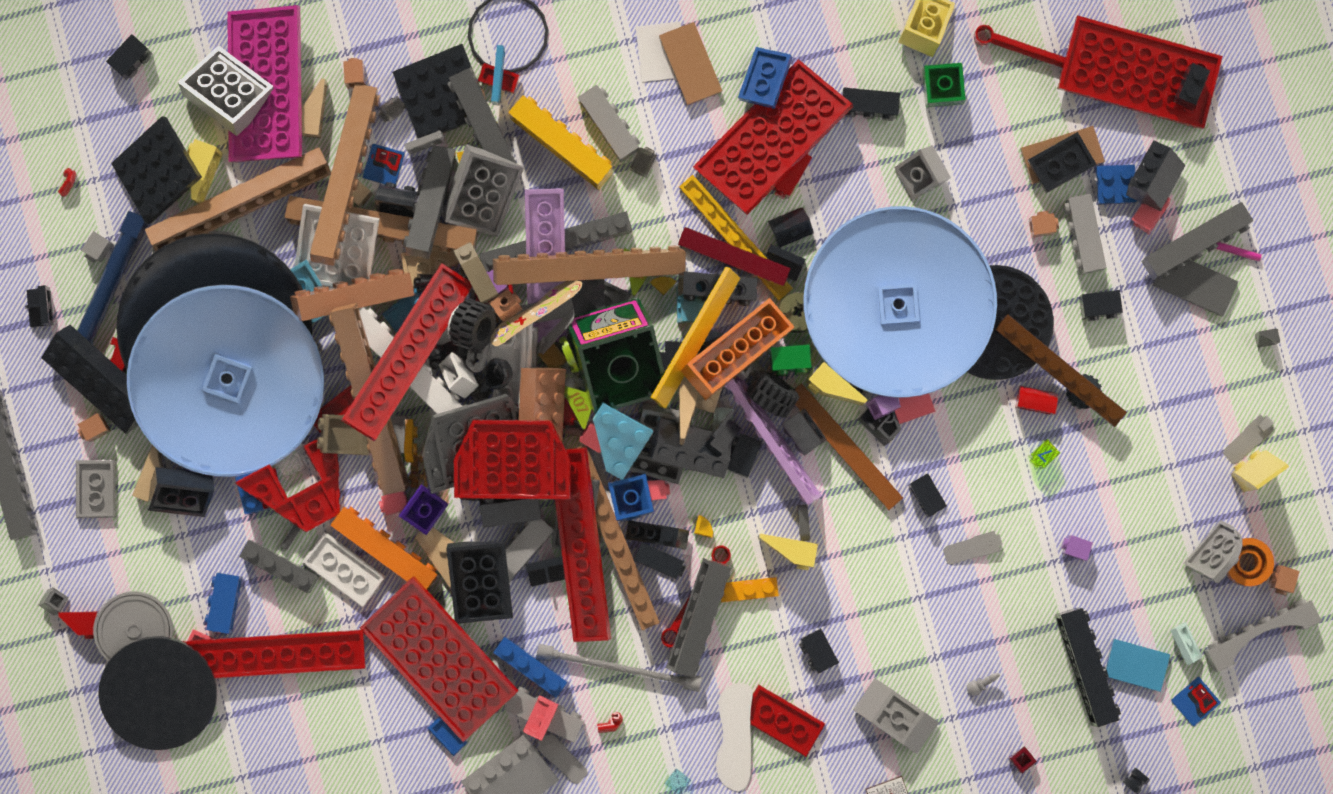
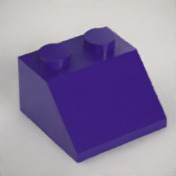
M421 484L399 514V517L427 535L449 503L435 493L431 494L430 490Z

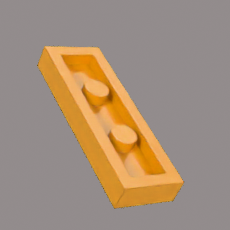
M777 577L727 582L721 603L779 596Z

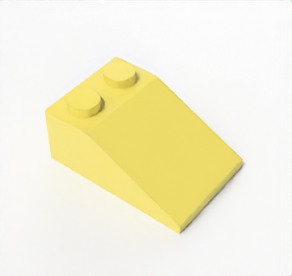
M915 0L898 43L933 57L940 45L955 3L949 0Z
M194 139V142L190 143L187 152L202 176L191 187V199L199 204L206 199L223 153L213 145Z
M825 362L821 364L806 382L808 384L807 388L815 395L819 393L822 396L861 406L867 401L862 394Z
M1257 450L1249 456L1250 460L1246 463L1241 461L1233 467L1235 470L1230 474L1244 492L1258 490L1289 468V466L1268 451L1260 452Z
M759 534L758 539L790 563L797 565L796 569L808 571L809 567H814L818 544Z

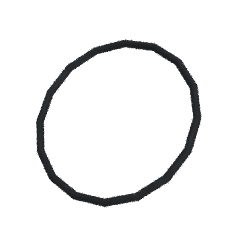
M486 0L479 5L469 21L467 37L470 48L482 65L486 62L482 60L474 49L471 38L472 24L479 10L492 0ZM530 0L523 1L531 4L541 16L545 28L544 43L537 57L527 65L512 70L504 69L513 73L525 70L539 60L547 46L549 29L545 15Z

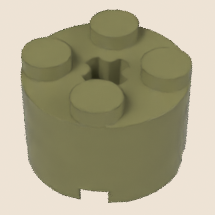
M804 293L789 294L781 301L779 306L780 311L794 326V329L791 331L793 333H802L808 330L804 315ZM794 309H797V311L801 310L800 317L793 315Z

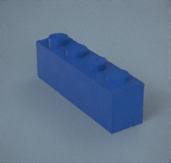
M504 637L493 652L555 698L559 696L569 682L508 637Z

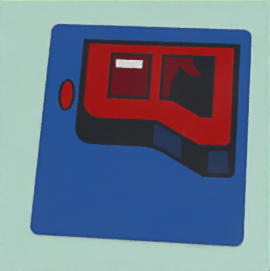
M372 144L362 178L381 184H386L387 182L396 184L405 153Z
M1200 677L1193 680L1171 699L1192 726L1199 723L1221 704L1220 700Z

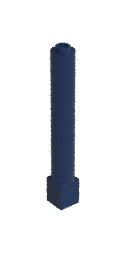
M129 210L119 229L121 233L77 329L92 344L137 242L141 241L148 225L141 215Z

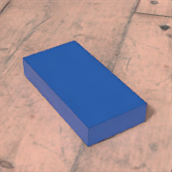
M440 716L427 728L453 756L468 743L466 740L462 742Z

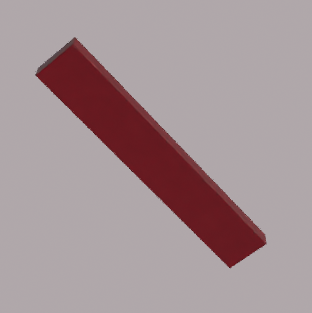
M684 227L678 245L781 286H785L791 270L789 267L688 227Z

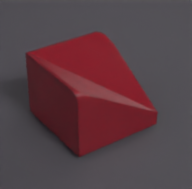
M1025 746L1009 757V760L1022 774L1037 762Z

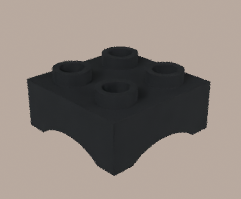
M577 280L582 282V287L572 297L575 316L604 308L605 280Z

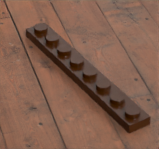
M1006 315L995 330L1110 425L1116 427L1127 412L1012 317Z

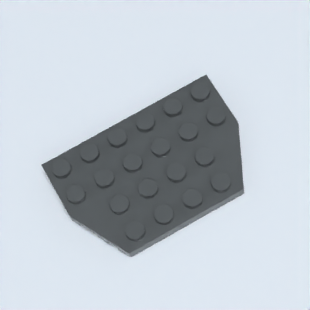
M507 394L432 416L422 454L428 488L431 494L454 487V458L473 420H519V408Z

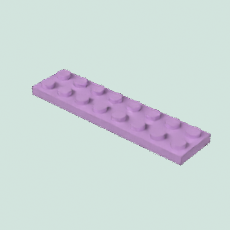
M525 189L526 254H529V257H536L537 253H548V256L556 255V252H565L564 189ZM566 281L527 283V304L538 302L547 292ZM562 318L533 323V327H538V343ZM567 329L556 339L555 342H559V338L562 336H566L567 338Z
M738 376L733 378L725 387L732 391L735 402L738 406H742L747 420L753 422L757 435L765 440L767 450L770 454L775 455L779 468L782 471L785 470L789 483L797 488L802 502H806L809 505L822 496L766 411L757 405L747 394L748 384Z

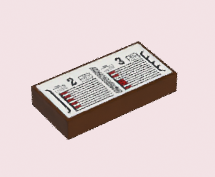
M902 775L865 788L867 794H908Z

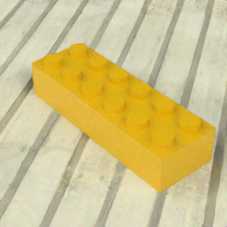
M522 95L508 112L511 121L597 190H600L613 174L612 162L605 156L601 158L596 153L597 150L590 144L586 146L578 134L575 132L571 134L563 122L560 120L556 122L548 110L545 108L541 110L533 98L530 96L526 98Z

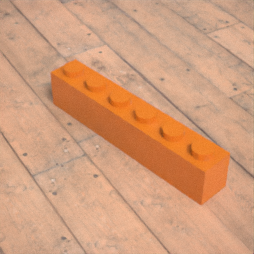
M350 506L349 509L347 507L342 508L330 526L407 582L415 576L427 590L431 587L439 576L434 566L430 563H427V565L423 564L420 561L422 558L413 551L411 554L404 550L406 548L404 544L398 540L393 542L389 539L391 535L383 529L380 531L375 529V523L368 518L364 520L358 516L360 512Z

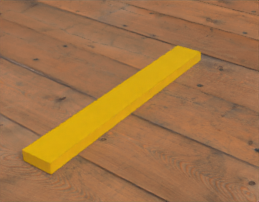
M693 174L679 186L682 192L728 244L766 258ZM757 276L779 301L794 289L787 280L785 286H781Z
M725 267L653 392L651 399L660 407L666 409L684 378L681 370L696 357L739 282L740 277L731 268Z

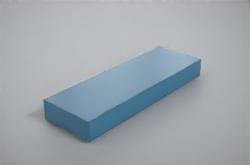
M497 45L491 98L492 105L498 106L501 100L506 51L504 45Z

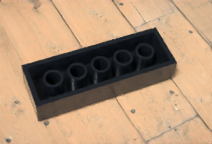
M68 325L56 332L41 358L125 434L139 426L131 410L128 398L127 375L73 326Z
M1073 608L1055 614L1091 726L1101 727L1119 721L1121 711L1118 704L1114 703L1113 696H1115L1112 685H1108L1106 678L1109 675L1106 667H1102L1100 661L1102 654L1099 647L1096 648L1094 640H1096L1094 630L1089 628L1088 622L1090 617L1087 610Z

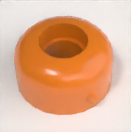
M1254 538L1242 539L1239 561L1226 575L1237 585L1257 586L1265 582L1273 573L1274 557L1272 551L1264 542ZM1245 553H1250L1255 559V567L1249 572L1243 570L1239 563L1241 556Z

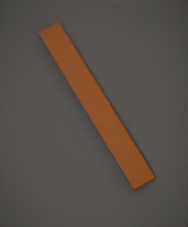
M802 383L799 384L795 391L800 398L795 406L800 411L803 409L807 410L827 438L826 441L889 511L903 499L901 494Z

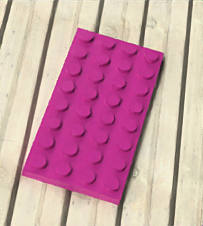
M300 6L228 11V53L274 87L252 122L240 134L236 136L228 130L229 162L302 157Z

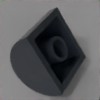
M387 182L385 186L379 185L375 196L376 210L378 212L414 217L415 213L412 212L414 202H418L419 197L414 187L405 186L404 189L396 188L397 185L391 182Z

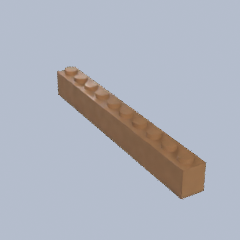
M356 83L354 85L310 251L311 262L334 266L335 261L340 258V242H344L345 231L343 230L345 225L349 224L350 214H348V211L354 204L353 192L358 189V173L361 174L363 170V162L361 161L362 157H366L368 146L366 142L371 139V123H375L376 120L375 107H379L381 95H378L377 87Z
M318 147L303 154L300 158H294L146 228V234L156 252L175 240L191 235L209 233L331 175V170Z
M289 196L285 219L290 221L289 224L300 226L303 205L309 204L322 207L323 201ZM356 207L349 208L348 212L380 218L377 237L383 238L384 242L394 243L395 240L401 241L403 245L405 236H409L408 224L409 220L413 219L411 217ZM439 223L433 247H439L440 252L450 253L451 250L454 251L471 242L475 249L478 231L477 229Z
M675 245L668 246V249H661V247H649V250L631 248V251L612 249V252L606 253L605 250H594L593 253L586 254V251H575L571 255H567V252H556V255L548 256V253H537L536 257H529V254H519L517 258H510L509 255H500L498 259H493V282L496 285L675 275L686 271L685 251Z
M357 303L336 307L329 315L330 323L336 331V343L341 348V360L346 365V378L351 382L353 399H355L375 368ZM389 418L375 442L367 437V449L372 454L373 469L378 474V486L383 491V495L406 491L410 485L392 421Z
M582 445V446L577 447V448H587V446H586V445ZM588 451L591 478L600 480ZM600 480L595 512L596 521L642 630L659 624L660 621Z

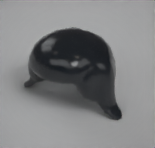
M494 358L488 362L485 369V383L480 389L481 393H485L489 389L500 390L508 385L513 376V371L508 361Z

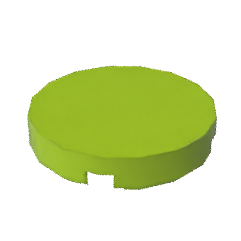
M562 336L559 338L560 343L564 342L562 350L568 365L573 367L571 372L576 373L579 371L578 365L566 336Z

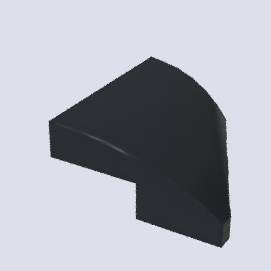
M867 408L857 419L883 446L890 443L902 430L899 422L895 419V412L875 420L869 408Z

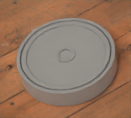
M126 591L114 595L102 605L95 617L93 634L99 652L109 662L119 649L138 639L152 636L172 638L173 624L168 610L159 599L142 591Z

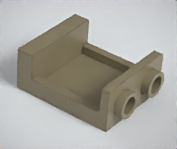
M322 414V418H319L318 421L321 437L317 439V449H320V453L369 455L367 437L341 421L344 415Z

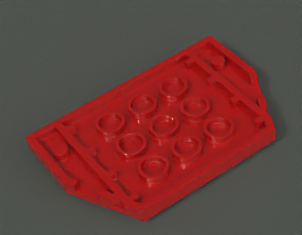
M551 420L472 421L462 441L463 443L454 458V498L571 499V459Z

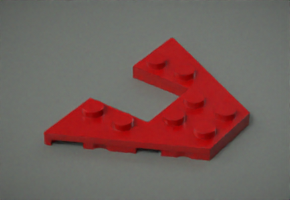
M317 439L302 447L318 474L320 481L289 498L270 464L234 483L302 531L307 532L340 513L338 454L320 453V449H317Z

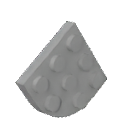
M1220 520L1183 564L1192 571L1219 583L1239 561L1243 542L1241 534L1232 525Z

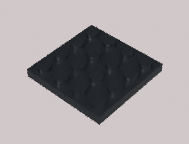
M463 44L392 72L418 139L437 131H441L444 134L467 124L464 118L467 116L465 110H460L456 102L459 98L456 92H451L448 82H450L449 77L470 67L473 71Z
M161 116L111 163L146 224L154 222L202 178L168 118Z

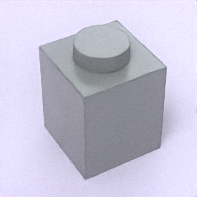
M93 231L81 251L85 252L84 257L93 263L95 260L102 262L114 243Z

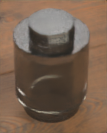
M398 96L391 97L378 108L380 111L378 115L385 123L387 121L392 123L404 112L406 105Z

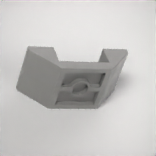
M874 678L853 709L915 754L919 753L939 723L876 678Z

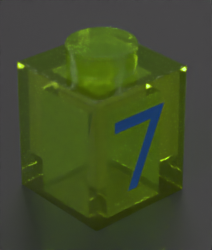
M1046 439L1028 455L1030 457L1029 462L1036 469L1040 468L1042 470L1060 452Z

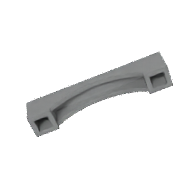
M1298 600L1293 603L1294 607L1290 609L1284 607L1276 611L1277 615L1273 617L1268 615L1259 620L1260 623L1255 626L1249 624L1243 627V632L1238 634L1233 632L1225 636L1226 640L1220 643L1217 640L1208 644V649L1203 651L1213 671L1219 672L1234 665V659L1239 651L1249 641L1263 632L1290 625L1298 626L1300 630H1305L1322 622L1312 600Z

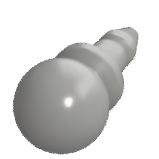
M1000 673L991 674L984 679L978 678L977 681H970L967 685L968 693L972 696L979 695L982 690H986L987 685L998 679Z

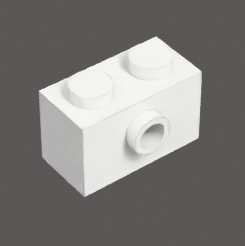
M451 352L439 364L449 390L466 398L478 387L473 372L466 365L465 359Z

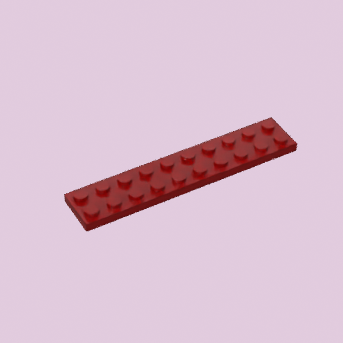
M441 263L341 421L375 442L446 330L451 314L460 303H463L471 290L472 285L469 280Z
M587 448L566 449L571 459V499H555L573 642L608 641L611 639L588 451Z
M363 630L183 641L206 659L215 678L366 668Z

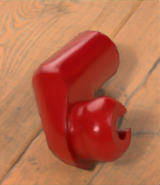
M67 168L63 172V176L66 179L58 190V193L64 197L72 189L77 177L76 171L71 168Z
M614 712L607 723L597 724L598 733L617 731L623 722L621 713Z

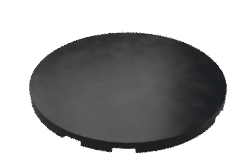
M989 265L997 293L996 319L988 344L967 373L987 380H1004L1023 374L1036 363L995 330L1006 315H1009L1049 347L1054 329V316L1047 294L1031 276L1013 267Z
M152 636L141 638L125 645L113 655L101 675L98 697L106 722L118 736L140 748L167 750L190 742L205 729L216 707L217 684L208 662L198 651L178 639Z

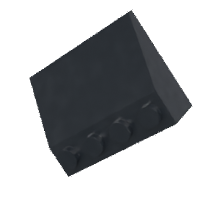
M467 541L448 543L446 550L455 621L461 624L513 618L505 542Z

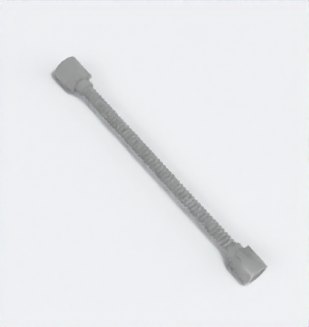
M539 644L536 659L550 662L552 659L574 661V663H584V665L603 667V669L608 668V670L613 669V671L618 670V672L642 675V677L647 676V678L676 682L684 686V689L699 692L702 680L700 676H694V678L689 676L676 677V675L657 673L655 671L642 670V668L558 652L559 650H554L553 646Z

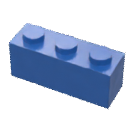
M216 573V576H213L211 587L214 588L213 594L208 599L210 610L204 620V625L207 626L206 630L232 634L242 576Z

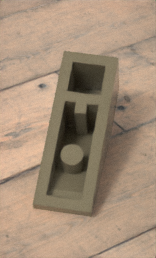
M471 242L454 250L480 302L486 303L497 297L499 294Z

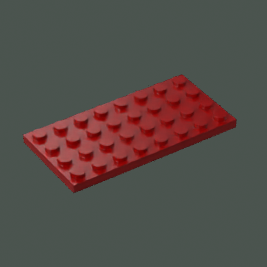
M1077 15L1057 89L1203 130L1223 56ZM1195 63L1209 69L1210 72L1196 106L1188 109L1174 103L1173 100L1186 68Z
M798 59L787 72L775 109L754 104L693 168L742 212L748 215L853 108V105Z
M415 576L405 583L359 627L462 742L467 740L519 691Z

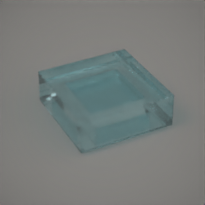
M676 768L664 784L675 793L681 794L691 782V779Z

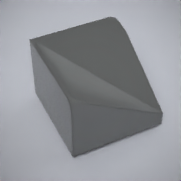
M1277 328L1259 331L1255 334L1256 344L1259 348L1280 343Z
M52 587L46 591L38 606L52 615H57L58 612H61L69 597Z

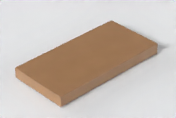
M694 22L659 35L687 106L722 93V88Z
M1094 126L1020 148L1031 184L1039 183V180L1027 160L1076 132L1081 136L1096 164L1104 163L1105 160Z

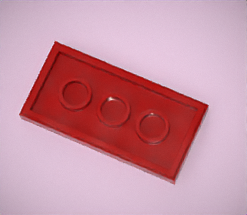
M758 684L752 694L750 725L807 757L826 723Z

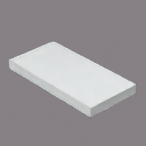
M324 531L302 561L304 565L362 608L367 605L387 578L326 531Z

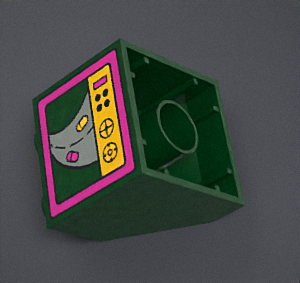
M639 297L574 316V320L567 329L594 414L597 413L602 403L618 409L651 399L665 372L654 326Z

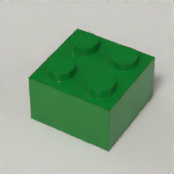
M962 63L925 65L923 67L925 108L964 104L966 97Z
M810 344L771 347L769 351L771 374H776L777 377L787 376L790 372H795V375H806L807 371H810L812 368Z

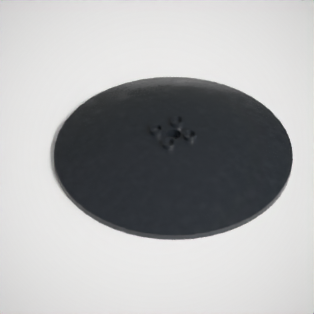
M221 233L197 234L175 240L149 256L135 271L123 292L116 326L117 341L126 369H128V362L134 343L148 320L162 306L186 292L216 285L247 287L272 296L293 311L290 296H294L296 291L303 290L291 269L278 256L254 241ZM312 319L302 321L312 335ZM228 373L221 376L224 383H230L233 380L232 376Z

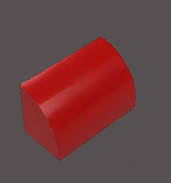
M1019 385L1015 408L1055 415L1058 393Z

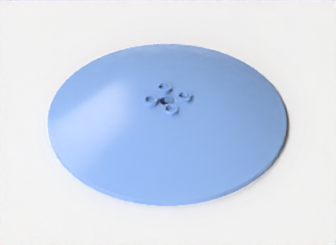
M891 206L867 211L845 222L836 229L819 248L811 263L803 296L805 322L815 348L827 365L844 380L859 389L895 398L929 394L948 386L964 375L975 364L988 344L994 328L997 311V293L993 274L986 257L975 241L962 228L947 218L928 210L906 206ZM896 299L903 301L904 307L902 309L894 307L893 302Z
M235 285L207 286L186 292L162 306L144 325L134 343L128 362V398L133 415L143 434L168 459L184 468L205 475L241 476L255 472L268 464L272 466L291 454L306 438L316 421L322 404L324 392L323 364L316 342L310 331L299 320L298 316L282 302L263 292ZM228 373L232 376L233 380L230 383H224L221 376Z

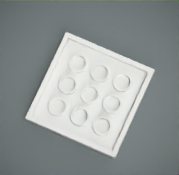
M304 204L295 266L307 259L322 285L332 286V283L340 281L351 283V279L358 277L369 279V275L372 274L380 218L348 212L350 220L343 230L345 231L344 242H340V258L335 261L334 266L311 262L310 251L322 207Z

